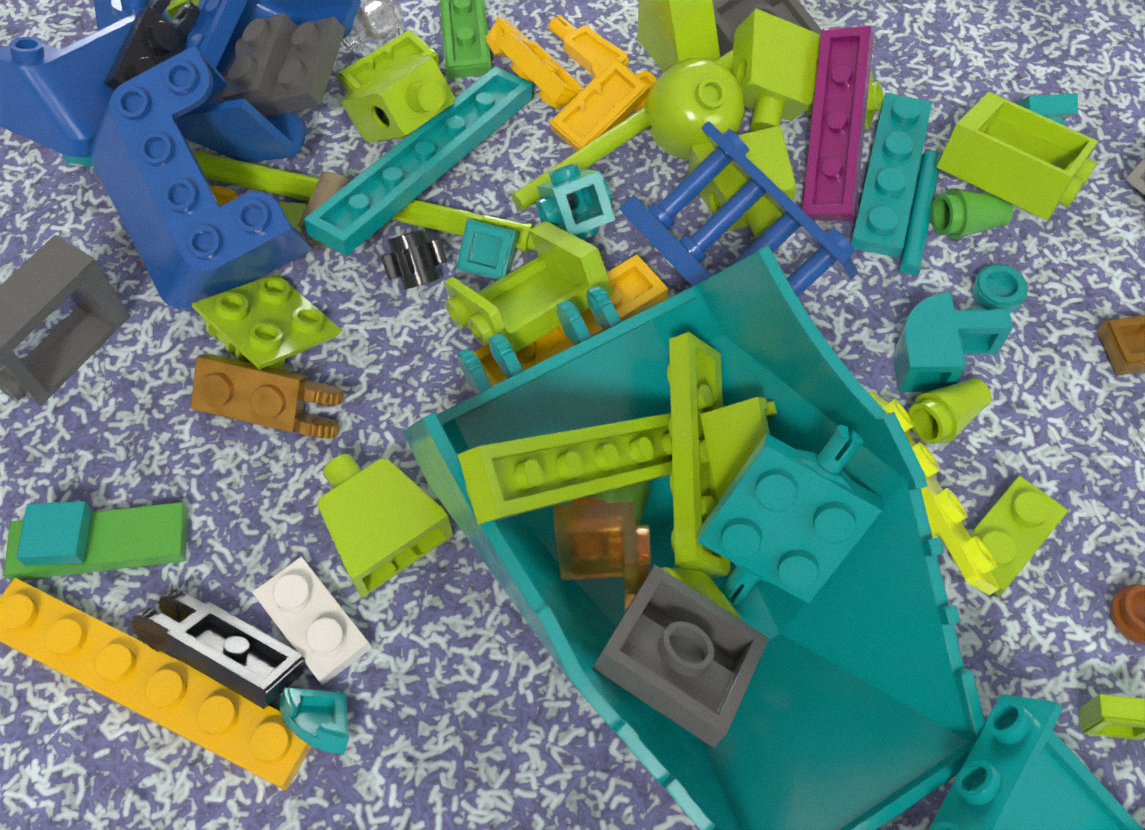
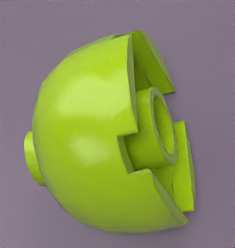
M688 58L667 68L650 87L644 104L645 114L648 112V120L652 127L649 131L653 140L666 153L682 160H689L692 145L710 142L701 129L708 121L722 134L729 128L737 134L745 114L744 95L736 77L725 66L707 58Z

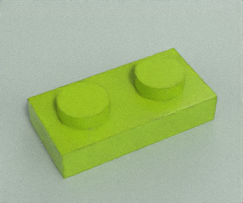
M1020 475L969 535L971 538L978 537L984 543L997 564V568L990 572L1000 587L998 591L994 592L998 597L1011 584L1069 511ZM951 557L950 560L956 564L953 557Z

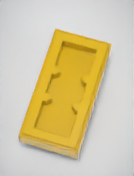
M615 58L549 122L550 128L564 142L578 151L624 121L647 98L650 87Z

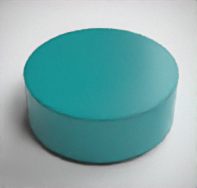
M1001 264L989 265L981 269L972 284L974 300L980 307L987 310H1009L1012 313L1022 305L1028 293V285L1023 275L1016 269Z

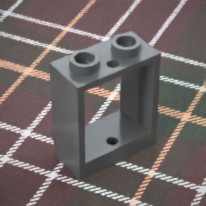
M54 235L0 285V390L16 402H19L26 396L39 406H42L131 317L96 260L57 235ZM71 295L78 307L21 361L13 350Z

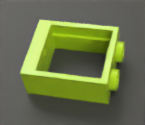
M988 92L956 124L937 168L1048 221L1059 205L1069 208L1079 190L1086 184L1098 163L1091 159L1090 156L1099 141L994 93Z

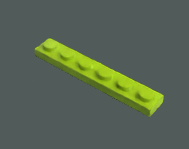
M671 413L483 445L457 454L477 524L670 476L673 472L672 439L668 429Z

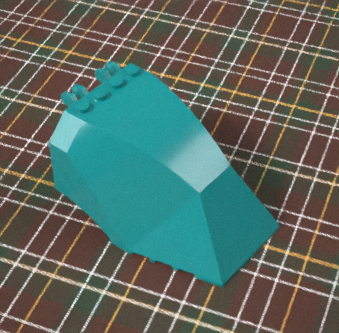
M769 245L697 285L623 322L603 287L596 285L586 290L588 306L593 312L592 314L596 322L604 330L593 337L573 302L565 300L557 304V317L563 326L567 338L574 346L526 370H523L505 335L498 333L489 337L490 352L501 372L507 378L494 386L490 384L478 356L473 353V350L471 351L467 348L458 352L457 360L459 366L476 395L438 414L433 412L402 431L431 489L566 678L700 830H877L958 774L985 725V720L973 671L964 668L954 624L961 621L957 605H950L948 602L937 555L944 553L940 537H932L921 488L928 486L925 473L895 412L887 413L861 386L835 354L793 291ZM690 332L721 353L723 407L755 397H764L767 403L775 402L777 414L768 417L767 423L770 435L794 449L819 454L836 432L839 425L847 426L849 433L852 429L857 432L863 439V444L857 448L842 469L853 482L882 497L883 508L881 514L809 604L774 584L763 582L762 580L757 581L741 605L732 604L733 596L730 598L729 602L740 614L741 620L768 637L769 640L729 730L715 748L592 668L622 615L654 565L659 568L685 569L675 565V554L671 545V534L674 529V510L670 476L649 481L651 490L634 540L633 549L628 553L614 554L603 551L597 545L598 535L594 495L478 525L471 500L467 494L465 479L457 455L483 445L671 413L670 384L667 378V367L670 363L669 339ZM730 561L732 573L736 566L732 561ZM730 575L712 578V581L720 589L721 585L726 582Z

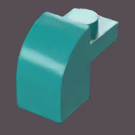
M951 293L937 294L921 301L909 314L895 346L893 359L898 392H929L955 384L966 367L964 354H998L1013 329L1010 311L987 310L982 307L955 310Z

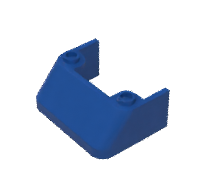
M94 0L98 31L60 50L34 37H19L13 39L8 46L1 48L0 127L66 156H91V145L114 90L104 84V81L137 13L145 8L148 0ZM165 9L161 15L172 23L173 20Z

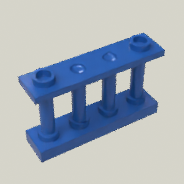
M709 121L701 129L715 150L659 204L653 202L646 208L633 195L619 209L692 286L722 271L718 268L711 275L700 264L707 257L704 252L762 196L783 215L729 266L768 245L771 251L774 252L796 230H799L818 250L787 278L797 297L808 289L833 264L850 280L859 273L850 257L856 251L851 243L835 228H832L828 233L824 232L745 156L750 149L735 132L729 128L722 134ZM731 164L748 182L691 237L686 234L678 241L668 231L675 224L672 219L727 165Z

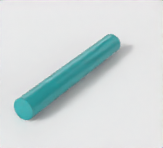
M926 151L922 155L899 272L916 276L920 274L931 218V208L940 172L937 165L942 155L937 151Z

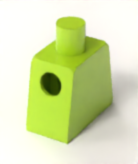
M757 8L735 29L732 74L736 77L743 92L744 106L754 110L750 129L753 132L780 126L781 119L792 121L810 107L815 95L821 40L820 34Z
M409 54L340 100L360 136L369 143L402 138L409 135L455 102V96L432 57ZM375 106L384 111L382 120L377 116Z
M775 126L738 135L750 149L745 156L793 201L796 184L781 127ZM711 142L691 146L688 175L715 150ZM729 164L699 195L714 215L748 180ZM762 196L727 231L749 226L756 240L783 214Z
M342 454L332 459L325 466L323 476L333 489L319 498L317 506L346 571L361 598L453 537L450 520L444 509L389 459H379L362 470L350 454Z

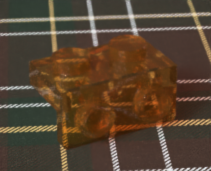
M586 497L574 500L569 505H554L555 536L561 580L623 577L624 610H626L648 576V565H650L648 525L636 526L634 501L606 503L599 498Z

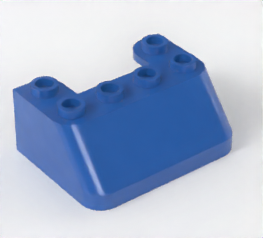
M200 0L197 6L200 8V12L194 26L186 34L187 42L183 51L196 45L224 77L228 75L231 66L236 61L235 45L237 40L243 37L245 28L255 19H264L286 13L299 26L308 21L314 22L334 16L346 29L343 36L344 39L353 29V21L361 1ZM222 90L209 96L207 101L201 106L175 119L185 139L243 162L296 157L305 142L306 124L297 114L286 113L265 118L245 99L225 101L222 98Z
M196 45L118 86L110 98L90 150L93 165L161 299L169 306L186 312L195 311L192 308V303L253 282L313 250L309 240L288 221L280 204L266 193L249 192L220 207L175 120L201 106L207 101L209 96L228 86L223 76Z

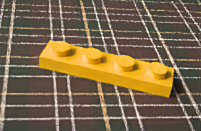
M637 254L606 272L614 293L609 296V299L613 303L622 322L668 299L669 288ZM589 308L581 313V317L593 337L604 330L596 322L592 314L593 312ZM561 325L515 354L523 370H526L574 346V344L567 338ZM489 344L473 352L478 356L492 386L507 379L494 360Z

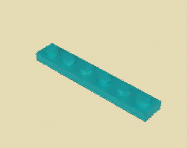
M496 66L458 95L452 105L413 131L304 218L307 235L344 256H348L532 100L533 84Z

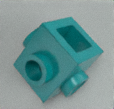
M577 163L566 165L549 172L551 181L537 186L541 199L536 200V209L542 223L547 221L580 239H585L597 234L599 226L616 220L611 207L612 195L610 188L598 170H579ZM567 194H571L573 197L571 208L566 197Z

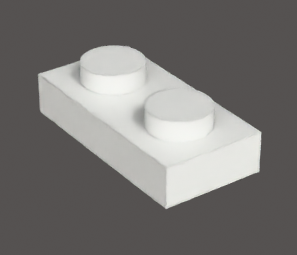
M302 556L252 592L293 648L303 654L305 664L322 686L372 648Z

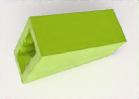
M639 0L637 40L663 72L670 66L688 58H707L715 61L720 57L713 0Z

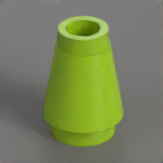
M969 378L966 381L920 394L915 399L914 405L909 409L908 413L914 423L912 430L922 441L928 444L951 442L991 403L992 397L988 386L978 378Z

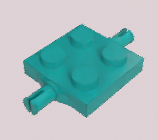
M839 425L836 432L819 454L794 449L766 433L699 530L697 542L732 561L736 566L726 582L720 587V591L728 601L733 596L732 604L741 605L758 580L772 583L809 604L883 511L882 497L853 482L842 469L857 448L863 444V439L853 429L849 433L847 426Z

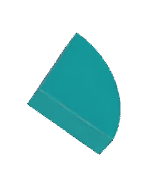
M284 687L279 705L281 715L289 729L301 740L315 748L344 755L349 741L346 693Z

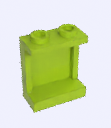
M544 221L529 230L539 257L477 293L453 276L443 281L450 299L445 301L446 309L453 322L460 329L467 327L471 330L482 346L485 347L489 344V337L501 333L505 335L512 350L516 353L562 325L556 313L557 304L565 300L573 302L581 314L589 309L586 290L598 285V287H603L608 296L614 294L599 249Z

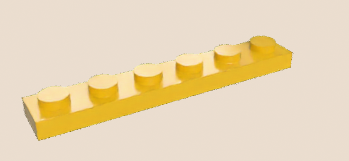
M17 578L13 579L0 597L1 643L287 791L312 746L301 740L289 729L280 711L270 706L262 709L193 667L161 651H155L148 644Z

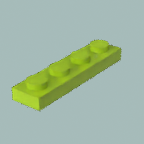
M690 332L669 339L670 363L667 367V378L670 384L671 416L668 421V429L672 439L673 472L670 474V488L673 494L674 529L671 534V545L675 554V565L685 569L702 571L712 579L731 575L730 560L697 542L701 526L717 505L700 414L723 407L721 353Z

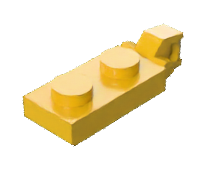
M497 16L496 22L488 35L485 36L494 55L509 57L513 61L511 69L526 81L534 82L540 88L538 95L544 102L555 109L561 110L584 87L537 42L529 40L509 20Z

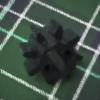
M420 229L388 239L391 253L382 255L381 259L389 280L400 277L403 289L405 290L440 279L437 265L448 262L440 238L428 241L425 229Z

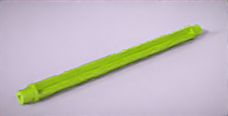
M200 150L197 153L192 152L205 178L306 201L310 200L319 181V178L211 155V153ZM418 200L411 201L390 219L461 236L464 235L467 219L519 231L516 248L524 253H528L529 250L536 251L529 232L535 225L529 222L522 224Z

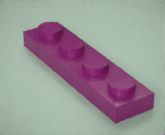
M871 25L822 29L802 205V211L812 220L855 221L874 41Z

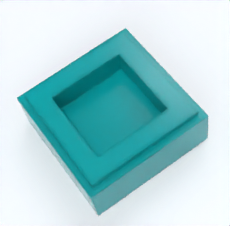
M467 219L456 269L497 280L508 275L511 271L519 231Z
M85 501L27 504L16 558L25 566L84 563L93 509Z

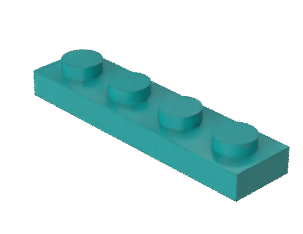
M885 92L851 238V245L854 248L900 258L904 247L932 106L931 101Z

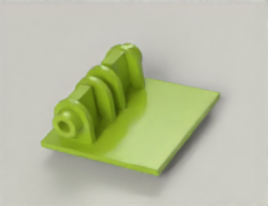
M277 273L192 303V308L203 317L206 323V331L223 342L226 350L230 354L235 355L237 360L250 361L259 370L270 367L287 371L284 367L286 358L334 339L343 332Z

